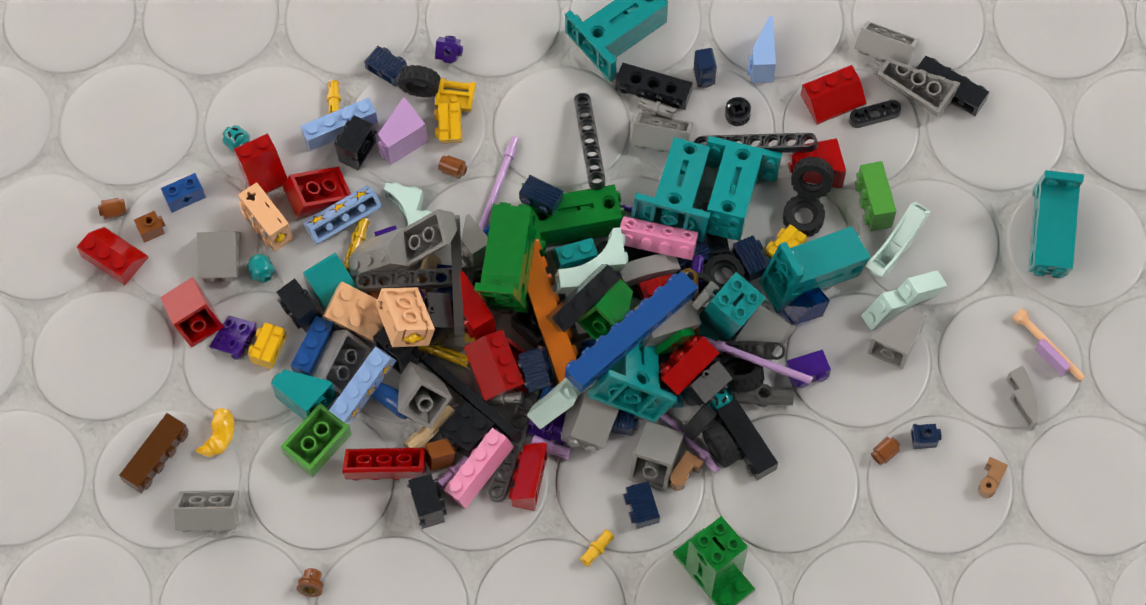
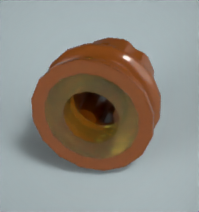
M314 568L306 569L303 577L298 579L297 591L308 597L320 596L324 586L321 581L322 573Z

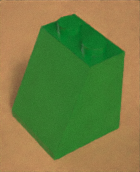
M620 279L577 322L595 341L601 335L606 336L610 332V328L617 322L620 324L629 312L633 291Z

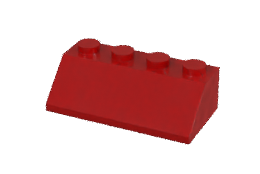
M425 447L346 449L342 473L346 480L352 479L354 481L361 479L399 480L421 477L426 472Z

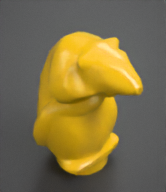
M217 408L213 411L214 418L211 423L212 436L203 446L196 449L197 453L205 457H214L226 450L233 438L235 428L233 414H231L230 410Z

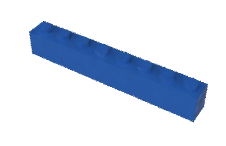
M683 271L677 275L673 274L665 286H659L653 292L652 297L642 300L639 308L635 311H629L620 324L617 322L610 328V332L606 336L601 335L595 341L593 347H587L580 354V358L576 361L572 360L565 367V377L580 393L592 385L697 295L698 286Z

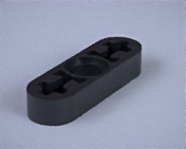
M889 100L855 109L850 113L849 123L854 128H861L895 119L900 115L901 104L896 100ZM892 107L893 109H896V111L893 112L892 110H889V108ZM876 110L880 113V116L872 117L870 112ZM855 116H857L858 118H861V120L858 121L857 119H854V118H855Z

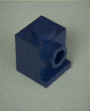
M913 424L911 428L913 449L937 447L942 439L941 429H937L936 424Z

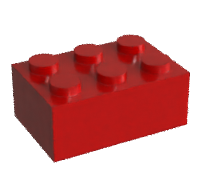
M695 334L684 342L680 349L676 348L669 355L670 359L666 363L662 362L659 365V381L670 392L679 395L709 365L719 352L704 336Z

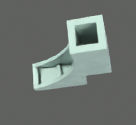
M386 182L384 188L385 197L400 208L407 220L408 226L432 213L428 210L420 211L424 199L422 190L414 186L405 187L399 183Z
M917 202L910 204L889 238L866 265L870 269L869 272L871 274L883 277L893 270L903 252L907 251L931 211Z
M621 227L612 229L605 249L596 258L581 266L558 269L555 274L557 294L572 293L601 264H608L614 271L623 270L628 263V254L624 252L625 235L621 233Z
M938 270L907 278L898 289L882 293L861 317L871 331L876 330L907 308L927 299L937 297L948 285Z
M565 378L547 395L532 405L527 416L541 429L572 407L581 393Z

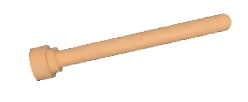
M1024 308L1013 316L1012 319L1017 324L1024 325L1039 341L1044 338L1070 364L1069 371L1079 381L1084 380V374L1029 320V313Z

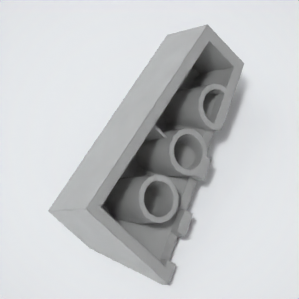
M887 59L877 73L881 81L939 118L951 103L960 85V82L945 79V77L936 76L891 59Z

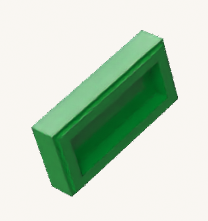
M691 328L681 329L656 346L654 350L657 355L670 353L693 337L695 333Z

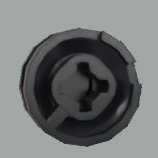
M742 97L730 99L725 107L727 122L733 126L747 124L751 116V105L748 100Z

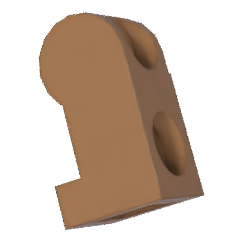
M687 451L670 475L671 488L676 491L683 490L692 472L699 473L703 468L704 461Z
M989 457L984 468L989 472L987 477L982 479L978 486L980 496L990 498L995 494L1008 467L1007 464Z

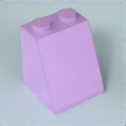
M406 98L399 102L378 133L379 142L377 144L383 160H388L392 165L428 142L426 124Z

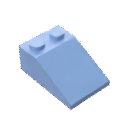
M769 16L753 47L752 56L748 57L747 75L751 76V83H769L774 80L776 59L773 16Z

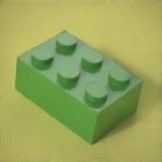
M879 161L860 165L859 172L856 173L857 180L854 181L856 192L860 194V208H864L865 225L869 226L870 232L892 228L897 211L883 162Z
M319 403L280 447L287 458L311 477H314L352 433L349 425Z

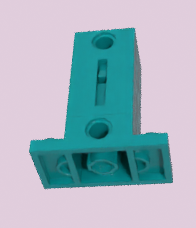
M614 0L583 22L579 15H575L570 10L565 13V33L602 74L612 82L616 79L617 57L667 23L668 1Z
M709 136L707 146L710 147L706 166L719 168L707 208V212H710L706 233L741 241L758 178L777 182L783 153Z
M674 137L655 198L636 193L630 218L698 232L697 241L703 242L710 212L695 209L694 205L704 175L710 147Z
M1045 170L1033 187L1032 196H1035L1028 272H1032L1035 276L1050 274L1053 278H1064L1073 269L1080 186L1084 182V174Z
M851 226L792 248L788 246L787 242L779 244L759 283L776 313L784 311L788 302L858 277L871 257L867 248L862 244L859 234Z
M735 272L699 314L702 323L700 325V335L713 340H729L744 325L766 297Z
M643 342L639 343L604 373L588 390L589 398L652 422H656L677 402L676 395L660 389L658 355L654 350L658 345L644 347Z

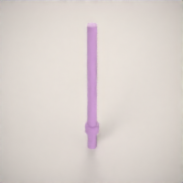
M512 136L510 144L503 154L504 160L479 223V227L482 230L487 226L493 204L496 202L510 162L515 157V149L519 138L516 136Z
M705 337L719 353H728L808 384L812 382V376L731 347L721 340L715 341Z
M666 412L660 417L671 429L682 432V428ZM684 434L683 441L698 456L697 458L704 461L703 464L705 463L716 474L721 468L711 459V455Z

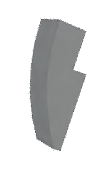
M657 254L628 262L623 270H620V273L627 286L631 287L643 281L672 274L681 270L676 257Z
M1022 365L1009 372L1006 380L1014 391L1010 400L1032 431L1038 423L1037 399L1031 380Z

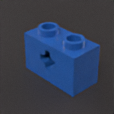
M196 173L161 188L171 213L206 198Z

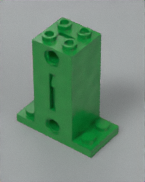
M615 184L605 186L601 190L585 189L564 193V198L553 216L550 214L543 215L537 208L530 206L539 218L536 239H539L542 250H539L541 257L545 256L547 258V247L570 244L588 238L609 237L613 228H620L625 212L624 208H621L620 191H616Z
M506 202L493 204L481 283H475L474 289L491 309L529 312L530 305L526 302L539 220L529 205L519 204L518 206H511L510 203Z
M722 516L673 551L675 558L715 605H738L755 591L754 586L743 575L748 546Z

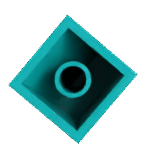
M593 238L550 249L557 271L558 269L581 266L598 256Z
M336 252L303 272L308 290L324 312L340 282L358 289Z
M285 369L281 373H277L272 379L271 385L275 397L303 420L308 417L319 403L327 408L336 398L333 383L328 380Z

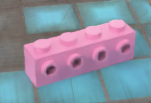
M623 217L620 227L621 233L625 235L624 246L692 260L698 232Z
M493 428L484 435L482 442L471 452L468 460L460 466L454 478L447 483L444 491L451 500L465 509L469 506L514 446L508 438Z

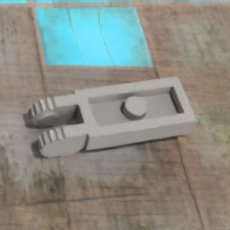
M710 281L695 299L692 306L696 310L701 306L705 308L715 296L714 293L719 290L718 285Z

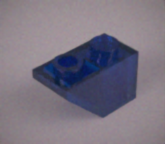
M818 287L804 291L784 308L782 312L793 325L822 317L830 300Z

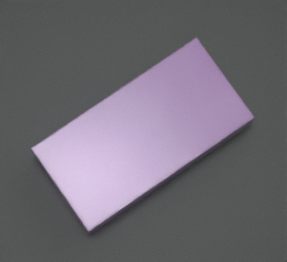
M1044 338L1040 340L1035 350L1063 377L1068 372L1070 364Z

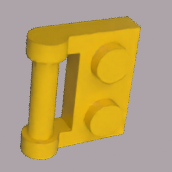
M441 78L438 93L436 94L435 108H438L440 103H460L462 112L471 113L476 92V82L464 83ZM445 88L469 90V92L446 90Z

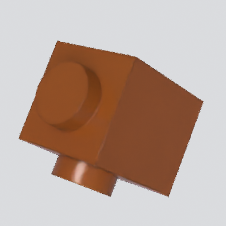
M155 210L134 219L144 243L165 234L163 227L166 225L162 216L157 217Z
M448 438L425 444V459L431 471L453 465L456 450L450 444Z

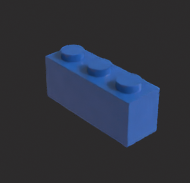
M318 316L314 318L291 363L293 372L311 375L333 330H335L333 322Z

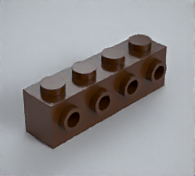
M166 413L119 474L121 480L141 494L144 490H147L151 486L152 479L156 474H160L164 469L168 458L174 456L178 445L187 439L189 430L186 424Z

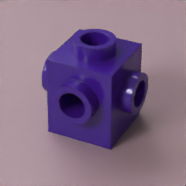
M455 36L439 37L436 41L435 59L443 60L445 63L456 62L459 56L462 57L463 46L460 45L461 40L456 39Z

